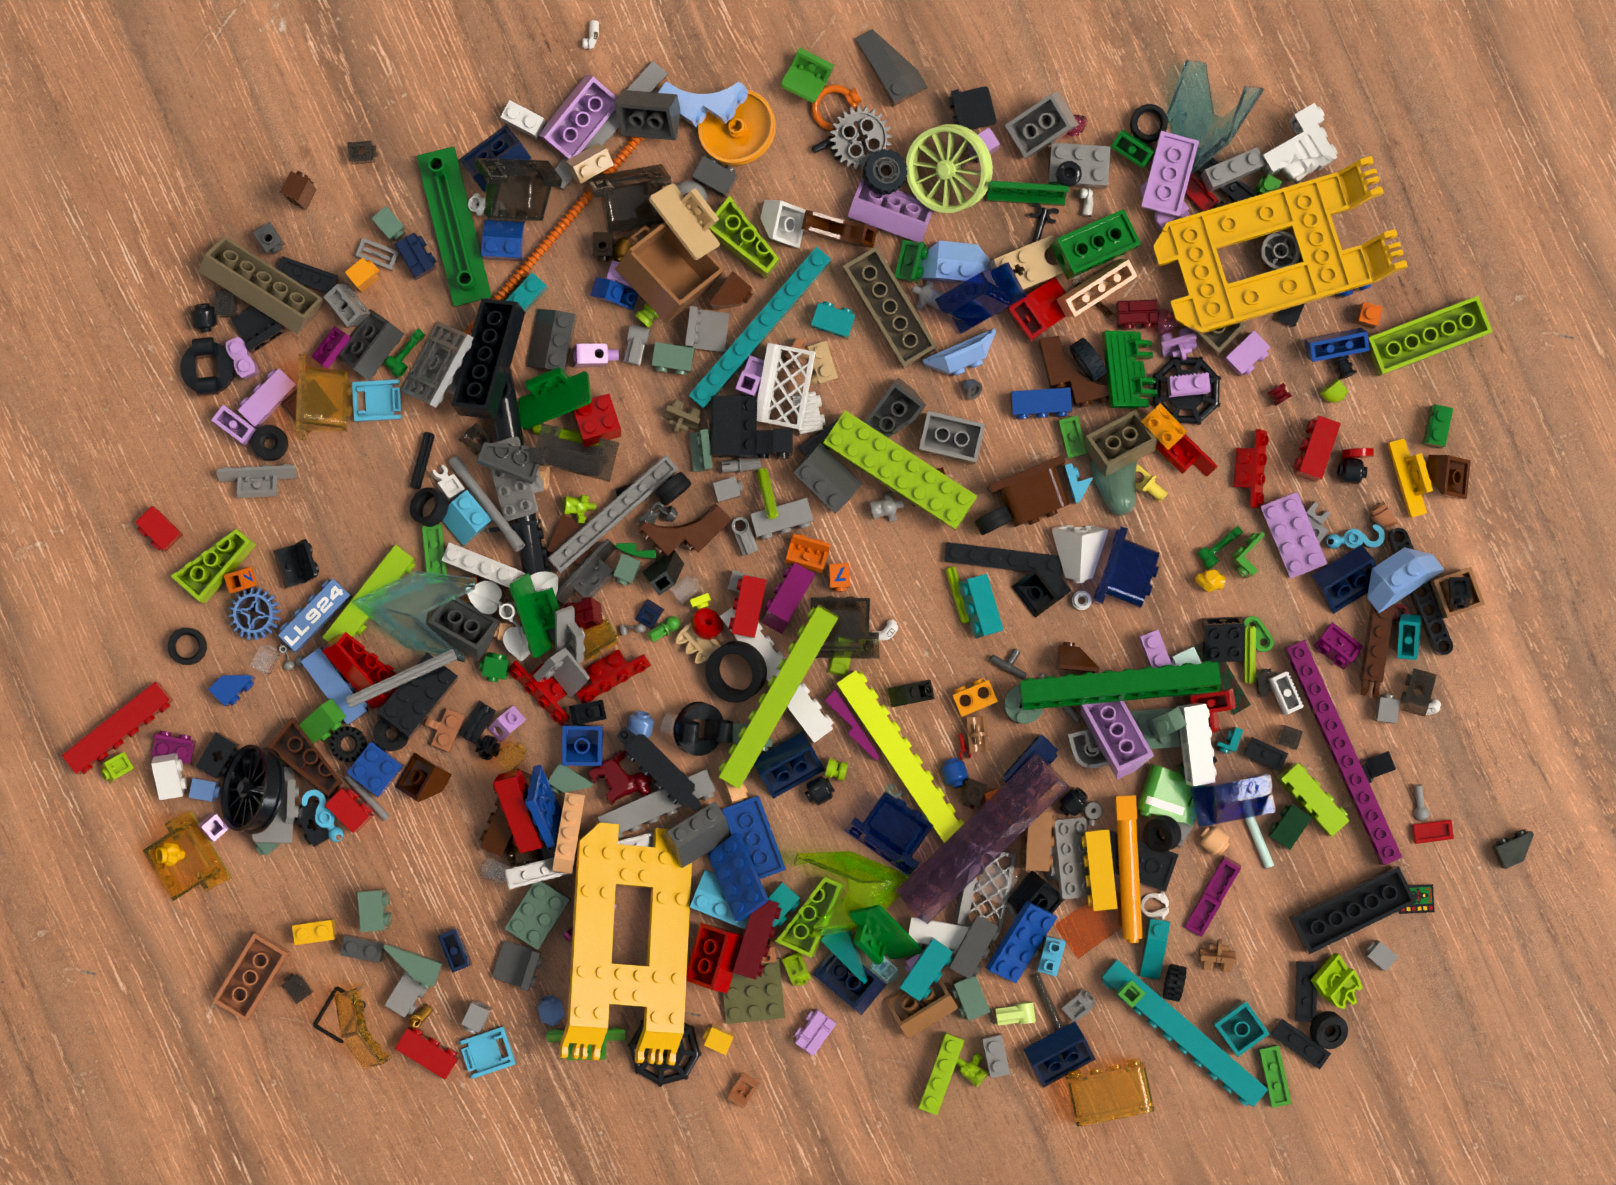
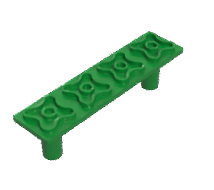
M455 147L417 155L453 305L457 307L481 301V298H491L492 294L471 210L468 207V198Z

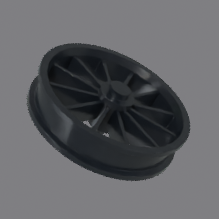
M246 745L234 755L229 763L222 784L221 809L225 823L230 829L238 832L245 831L250 834H259L265 831L276 817L283 797L285 775L282 760L274 749Z

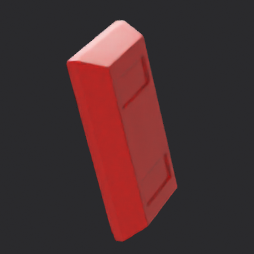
M1192 173L1185 194L1202 212L1212 209L1219 200L1212 192L1208 193L1206 186Z
M1451 819L1412 824L1415 844L1454 839Z

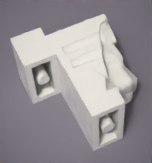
M1313 103L1294 114L1289 120L1297 136L1262 156L1266 163L1262 169L1266 177L1268 174L1273 176L1282 172L1289 181L1298 183L1306 175L1311 174L1316 169L1318 171L1322 170L1337 159L1336 155L1338 153L1333 144H1329L1326 139L1328 136L1325 129L1319 127L1324 121L1323 117L1325 116L1320 106L1317 107Z

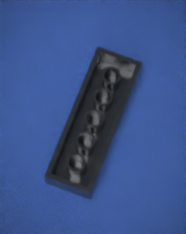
M481 298L471 334L474 337L472 346L466 352L451 404L460 416L496 419L526 313L518 302Z
M1393 866L1290 916L1289 919L1305 952L1311 954L1416 903V900L1400 867Z

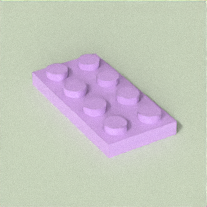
M1165 131L1160 132L1141 208L1179 217L1199 144L1198 140Z
M1298 491L1260 506L1290 579L1327 565V560Z

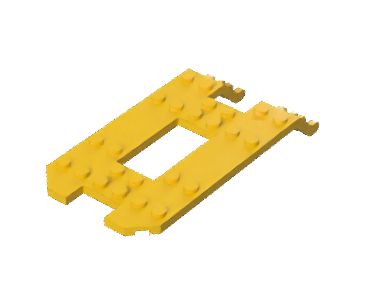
M1372 156L1359 159L1336 173L1167 222L1153 249L1159 266L1178 261L1189 296L1170 301L1176 322L1202 334L1376 283L1397 271L1406 269L1408 265L1405 260L1391 264L1390 261L1393 258L1403 256V250L1390 252L1401 247L1400 242H1394L1387 246L1384 241L1398 236L1396 229L1383 232L1362 245L1342 250L1331 218L1332 215L1352 210L1370 199L1384 194L1382 187H1376L1369 191L1366 188L1368 185L1377 184L1380 181L1378 176L1366 179L1376 175V169H1370L1363 173L1360 169L1374 163ZM1292 227L1303 262L1227 284L1217 249Z
M598 823L577 842L568 1021L559 1045L560 1058L568 1057V1046L570 1043L573 1044V1059L579 1058L580 1049V1059L585 1060L588 1055V1045H592L591 1059H600L601 1046L608 1029L610 1004L645 1007L644 1027L635 1050V1063H643L644 1051L649 1049L647 1058L649 1064L656 1062L657 1065H661L663 1063V1052L668 1050L666 1064L675 1065L676 1053L684 1034L692 863L684 868H681L662 837V834L670 829L655 828L653 847L618 844L619 824ZM616 885L651 888L647 966L611 964Z

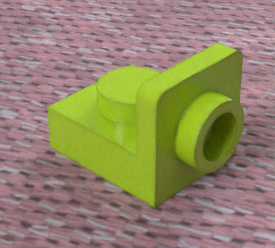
M122 752L104 762L100 767V773L111 784L119 777L132 771L134 767L125 752Z
M798 952L782 959L793 986H802L812 979L801 953Z

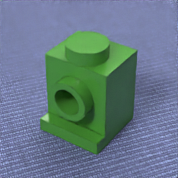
M1270 174L1267 177L1262 176L1254 191L1261 195L1278 190L1282 181Z
M1133 980L1126 981L1116 991L1132 1008L1146 994Z

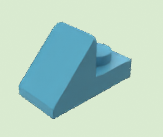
M1070 463L1064 465L1063 468L1074 504H1077L1081 501L1093 477L1078 482L1077 478H1080L1078 469Z

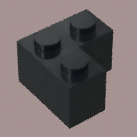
M793 429L757 430V458L769 459V455L777 456V459H789V456H793Z

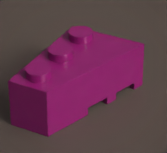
M794 563L792 568L788 567L783 575L786 578L783 584L778 583L773 592L776 594L774 600L769 599L764 608L767 612L762 623L783 634L788 622L811 584L815 573L797 563Z

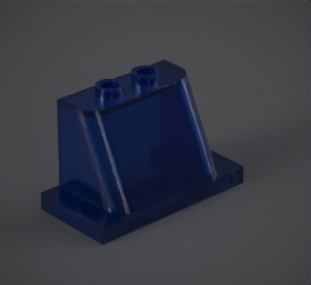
M1009 262L997 268L982 271L939 296L935 301L942 312L952 316L960 334L1027 296Z
M1122 526L1117 528L1111 545L1112 549L1092 603L1101 605L1105 597L1140 609L1145 596H1149L1153 585H1150L1152 577L1155 578L1159 567L1156 564L1160 552L1125 539L1128 528Z
M1262 774L1247 777L1248 779L1191 788L1198 826L1204 827L1275 813L1271 775Z
M885 791L863 822L854 817L844 831L909 876L920 864L912 856L934 825L922 818L923 815L919 811L908 808L902 799L894 798Z

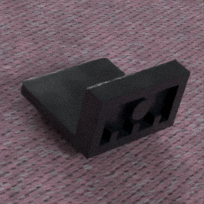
M253 306L232 319V323L252 353L286 332L280 323Z
M1242 617L1202 618V627L1205 632V661H1244L1245 636Z

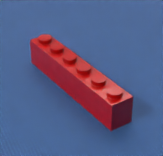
M154 682L61 756L76 774H86L93 768V763L97 760L101 762L109 756L107 752L112 748L116 750L121 747L126 737L129 736L131 738L140 731L138 729L143 724L148 725L155 720L154 715L159 711L163 713L168 710L173 699L159 682Z

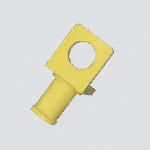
M1137 464L1136 472H1141L1144 479L1141 483H1136V489L1140 493L1148 491L1161 502L1168 492L1155 483L1157 476H1151Z

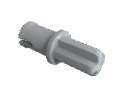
M739 458V460L722 461L723 473L738 471L743 473V471L761 468V460L759 458Z

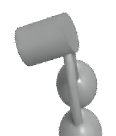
M644 624L619 626L621 636L628 634V628H634L639 633L646 631Z
M284 645L278 647L279 652L286 653L287 661L284 663L286 670H292L295 666L293 661H289L287 651H291L297 656L295 659L297 666L303 665L301 661L304 657L299 656L293 650L287 649Z

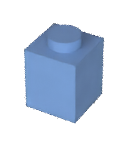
M192 778L189 798L215 802L221 792V787L218 786L219 782Z

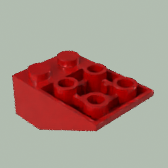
M1054 277L1008 308L1007 312L1029 342H1032L1067 317L1056 300L1066 294V291Z

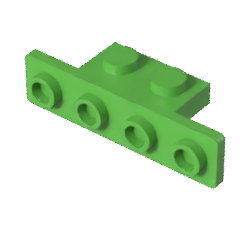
M614 1027L607 1030L601 1046L599 1060H606L607 1041L626 1040L625 1029ZM561 1029L547 1031V1042H561L564 1031ZM569 1043V1046H568V1057H567L566 1059H567V1060H583V1059H580V1049H579V1058H578V1059H573V1058H572L573 1044H570V1043ZM592 1045L587 1047L588 1055L585 1060H592Z

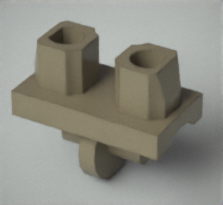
M677 399L673 401L671 406H667L664 418L670 420L669 425L675 427L674 433L678 434L680 429L685 432L688 431V428L697 431L701 410L691 407L689 413L682 411L684 403Z

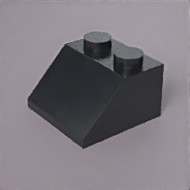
M1031 871L1015 891L1012 892L1007 901L1018 911H1021L1026 901H1029L1053 913L1064 899H1061L1060 893L1034 871Z

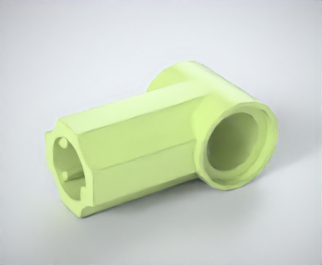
M1033 1002L995 1008L997 1025L1036 1022Z

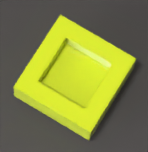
M709 593L691 599L690 602L693 608L697 607L699 610L709 606L708 602L711 601Z

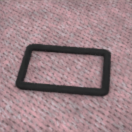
M335 987L313 1026L339 1043H344L365 1009L366 1003L344 989ZM337 991L362 1005L342 1039L317 1025Z

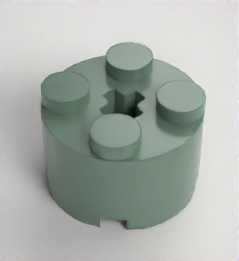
M1020 685L1011 688L1006 693L1003 703L1004 711L1010 720L1019 724H1028L1041 716L1043 709L1022 710L1019 707L1021 704Z

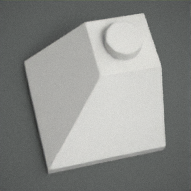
M764 199L760 219L769 238L800 249L803 235L801 228L806 210L781 200Z

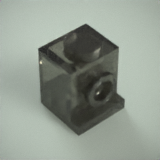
M372 141L347 142L351 165L375 163V157H378L377 146L373 145ZM361 148L366 149L364 154H359Z
M475 423L458 440L463 442L477 455L481 452L484 442L490 443L493 439ZM473 439L478 440V445L473 441Z

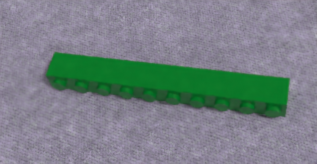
M1205 661L1201 664L1184 663L1181 666L1164 665L1161 668L1144 667L1140 670L1128 668L1119 672L1107 670L1098 674L1087 672L1077 676L1067 674L1056 678L1054 676H1046L1043 679L1026 678L1020 681L1022 710L1220 692L1221 689L1218 662L1213 663L1212 661Z

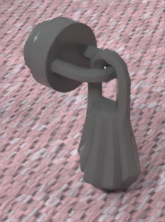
M656 502L647 513L639 518V524L643 520L654 524L661 512L663 513L662 518L665 521L673 522L678 512L673 506L665 508L663 503ZM656 506H657L658 511H657V512H654L653 510H654V509L656 508Z

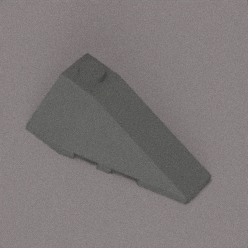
M873 29L856 38L859 47L893 107L928 88L919 71Z
M897 378L864 423L889 438L915 421L926 404L912 387L900 378Z

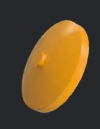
M748 90L745 102L738 106L734 117L728 120L726 124L709 112L706 113L704 121L698 124L699 139L706 152L716 161L726 165H743L756 160L770 147L776 132V119L772 108L761 95L751 90Z

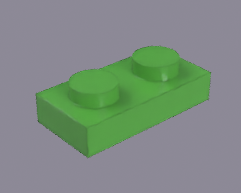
M1078 415L1058 420L1067 458L1087 454L1084 448L1085 442Z

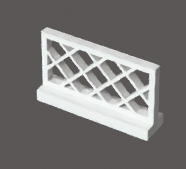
M772 343L767 344L757 398V421L802 429L816 352ZM782 350L789 351L792 356L786 363L781 359ZM802 354H808L809 361L802 367L797 358ZM795 361L800 369L791 375L786 366ZM784 369L789 377L780 382L777 374L780 370ZM802 372L805 376V382L798 386L794 377ZM791 380L796 389L788 394L783 385ZM780 388L785 397L777 402L774 398V391ZM799 392L802 397L801 402L795 406L790 397ZM788 400L792 409L784 414L779 405ZM776 407L781 417L771 420L769 419L770 412ZM795 411L798 415L797 424L790 423L786 416Z

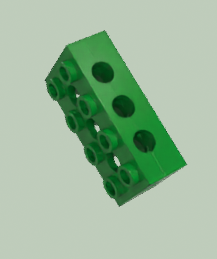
M1122 209L1057 238L1050 246L1067 280L1135 250L1141 242L1125 210Z

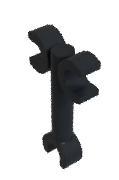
M1039 203L1032 204L1033 207L1038 209V213H1030L1029 216L1031 218H1038L1031 243L1041 239L1046 219L1051 224L1056 223V220L1050 218V214H1058V209L1051 208L1049 210L1041 207Z

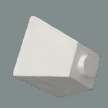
M1063 525L1052 528L1065 578L1072 579L1074 583H1084L1085 580L1092 579L1108 534V529L1085 525V527Z

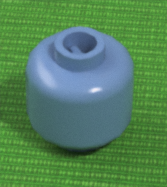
M635 711L634 714L629 716L627 729L635 735L644 734L649 738L652 735L654 719L650 717L648 712Z
M548 995L540 999L537 1010L541 1022L549 1024V1026L558 1025L565 1016L561 999L555 997V995Z

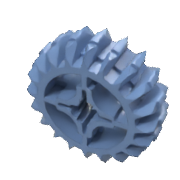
M251 587L249 589L250 594L245 589L242 590L243 597L239 593L236 594V597L239 599L238 601L231 599V603L235 604V606L228 607V610L233 611V614H228L227 617L234 618L229 624L231 626L237 625L233 629L234 632H238L241 629L240 637L245 636L247 633L246 637L248 640H251L252 635H254L255 640H259V634H261L262 638H266L265 631L272 634L273 631L270 627H278L274 620L280 621L281 618L275 617V614L281 613V610L274 608L280 605L279 602L272 603L275 599L274 595L267 598L269 595L268 590L262 594V588H258L255 593L254 587ZM255 597L254 602L252 601V605L249 608H241L246 600ZM261 599L268 605L270 614L264 613L261 610ZM256 608V612L263 614V616H255V619H253V616L246 613V611L251 612ZM239 613L246 615L248 618V628L242 624ZM260 619L268 620L262 628L254 630Z

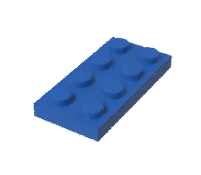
M759 795L722 809L731 836L735 833L741 835L760 879L786 870Z
M733 834L707 853L735 921H742L769 901L740 834Z
M1026 901L985 968L994 974L1017 983L1056 921L1057 916Z

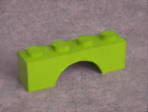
M948 1032L944 1033L932 1072L918 1104L919 1109L938 1115L963 1047L964 1038Z

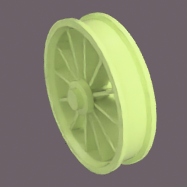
M945 124L928 129L915 139L906 158V170H908L906 176L913 194L923 205L937 212L954 213L975 205L986 194L989 183L992 180V159L986 144L974 131L962 125ZM939 132H949L947 153L938 134ZM955 134L963 137L965 141L953 157ZM931 136L940 157L924 144ZM970 143L977 155L964 161H958ZM920 151H924L938 164L919 162ZM977 157L979 158L981 171L962 169L965 167L966 162ZM918 166L935 168L936 173L920 180ZM960 173L981 176L978 187H975ZM938 175L940 177L928 194L921 182ZM945 180L942 203L934 199L933 196ZM958 180L974 193L967 201ZM951 184L960 203L958 205H949Z

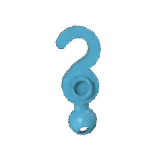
M1375 524L1372 525V529L1378 534V538L1374 542L1370 541L1361 531L1350 529L1341 537L1337 534H1330L1326 539V544L1331 549H1337L1341 544L1354 549L1362 545V543L1369 548H1375L1383 543L1385 533L1381 526Z
M318 790L307 791L301 799V805L305 807L309 797H317L319 804L315 812V823L321 828L328 829V837L331 841H341L344 837V832L340 827H335L333 824L335 815L328 808H324V795ZM336 836H340L341 839L337 840Z

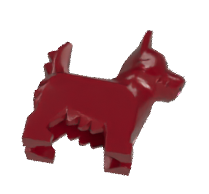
M619 750L618 754L615 753L612 759L603 761L602 766L595 767L588 772V776L594 784L597 783L598 778L605 779L606 786L610 790L605 796L611 805L616 800L636 791L643 796L651 793L650 784L652 781L650 774L646 776L643 772H638L630 776L620 766L619 763L626 757L627 751Z

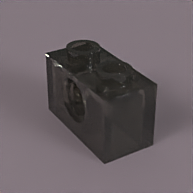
M1414 668L1412 674L1407 675L1405 685L1408 686L1407 692L1402 693L1400 703L1403 704L1402 711L1425 717L1437 674ZM1418 689L1422 694L1416 695L1413 690Z

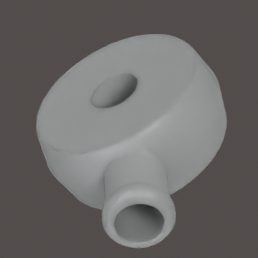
M1091 801L1084 809V814L1089 819V826H1095V820L1102 815L1103 809L1098 802Z

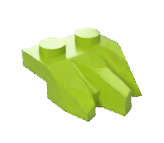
M1333 953L1311 979L1318 993L1341 1009H1345L1346 1003L1356 1004L1355 990L1360 991L1363 989L1360 978L1355 970L1348 968L1338 953Z

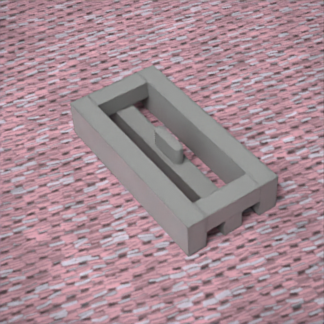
M362 238L355 256L364 258L366 261L370 259L374 264L393 271L394 264H396L400 253ZM366 243L368 245L393 254V257L391 258L389 256L364 247V245ZM365 251L390 261V265L363 255L361 252Z

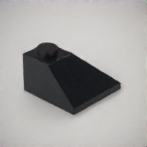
M1039 567L1012 586L1035 618L1071 591L1060 575Z

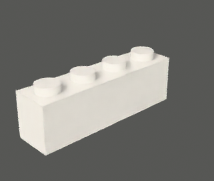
M448 543L441 560L510 588V583L525 574L520 570L452 543Z
M1203 703L1177 706L1180 708L1187 723L1186 726L1179 729L1186 785L1198 786L1215 783L1217 772L1213 765L1214 749L1211 746L1210 740L1212 731L1208 723L1209 709Z
M911 917L908 934L920 947L923 944H928L932 938H935L950 948L953 953H956L970 926Z

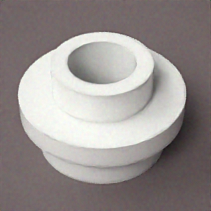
M1078 591L1072 597V604L1078 610H1085L1091 605V596L1086 591ZM1079 597H1084V604L1078 603Z

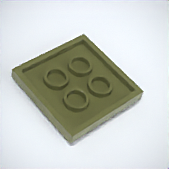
M779 958L776 962L761 964L764 965L762 976H758L757 980L733 973L728 993L723 992L726 1024L785 1018Z

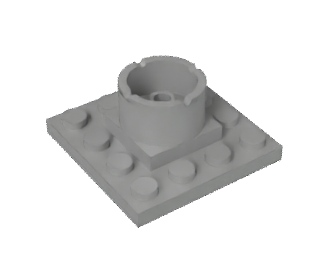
M437 321L400 391L435 408L442 402L444 392L454 396L465 358L464 355L471 348L474 337Z

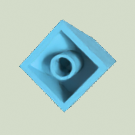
M468 490L464 491L448 505L447 514L442 520L463 546L494 522Z

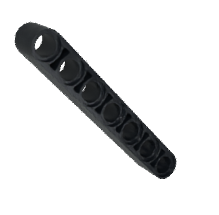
M1396 528L1388 533L1387 539L1393 555L1404 547L1414 549L1408 533L1403 528ZM1395 532H1399L1402 535L1401 542L1394 540L1393 535ZM1426 582L1420 586L1425 592L1423 597L1417 596L1416 590L1411 592L1410 596L1418 615H1421V623L1432 650L1440 656L1448 655L1453 650V642L1430 586ZM1425 605H1429L1432 608V613L1429 616L1423 611ZM1433 623L1439 625L1440 629L1437 634L1431 631ZM1441 641L1447 644V649L1444 652H1441L1438 648Z

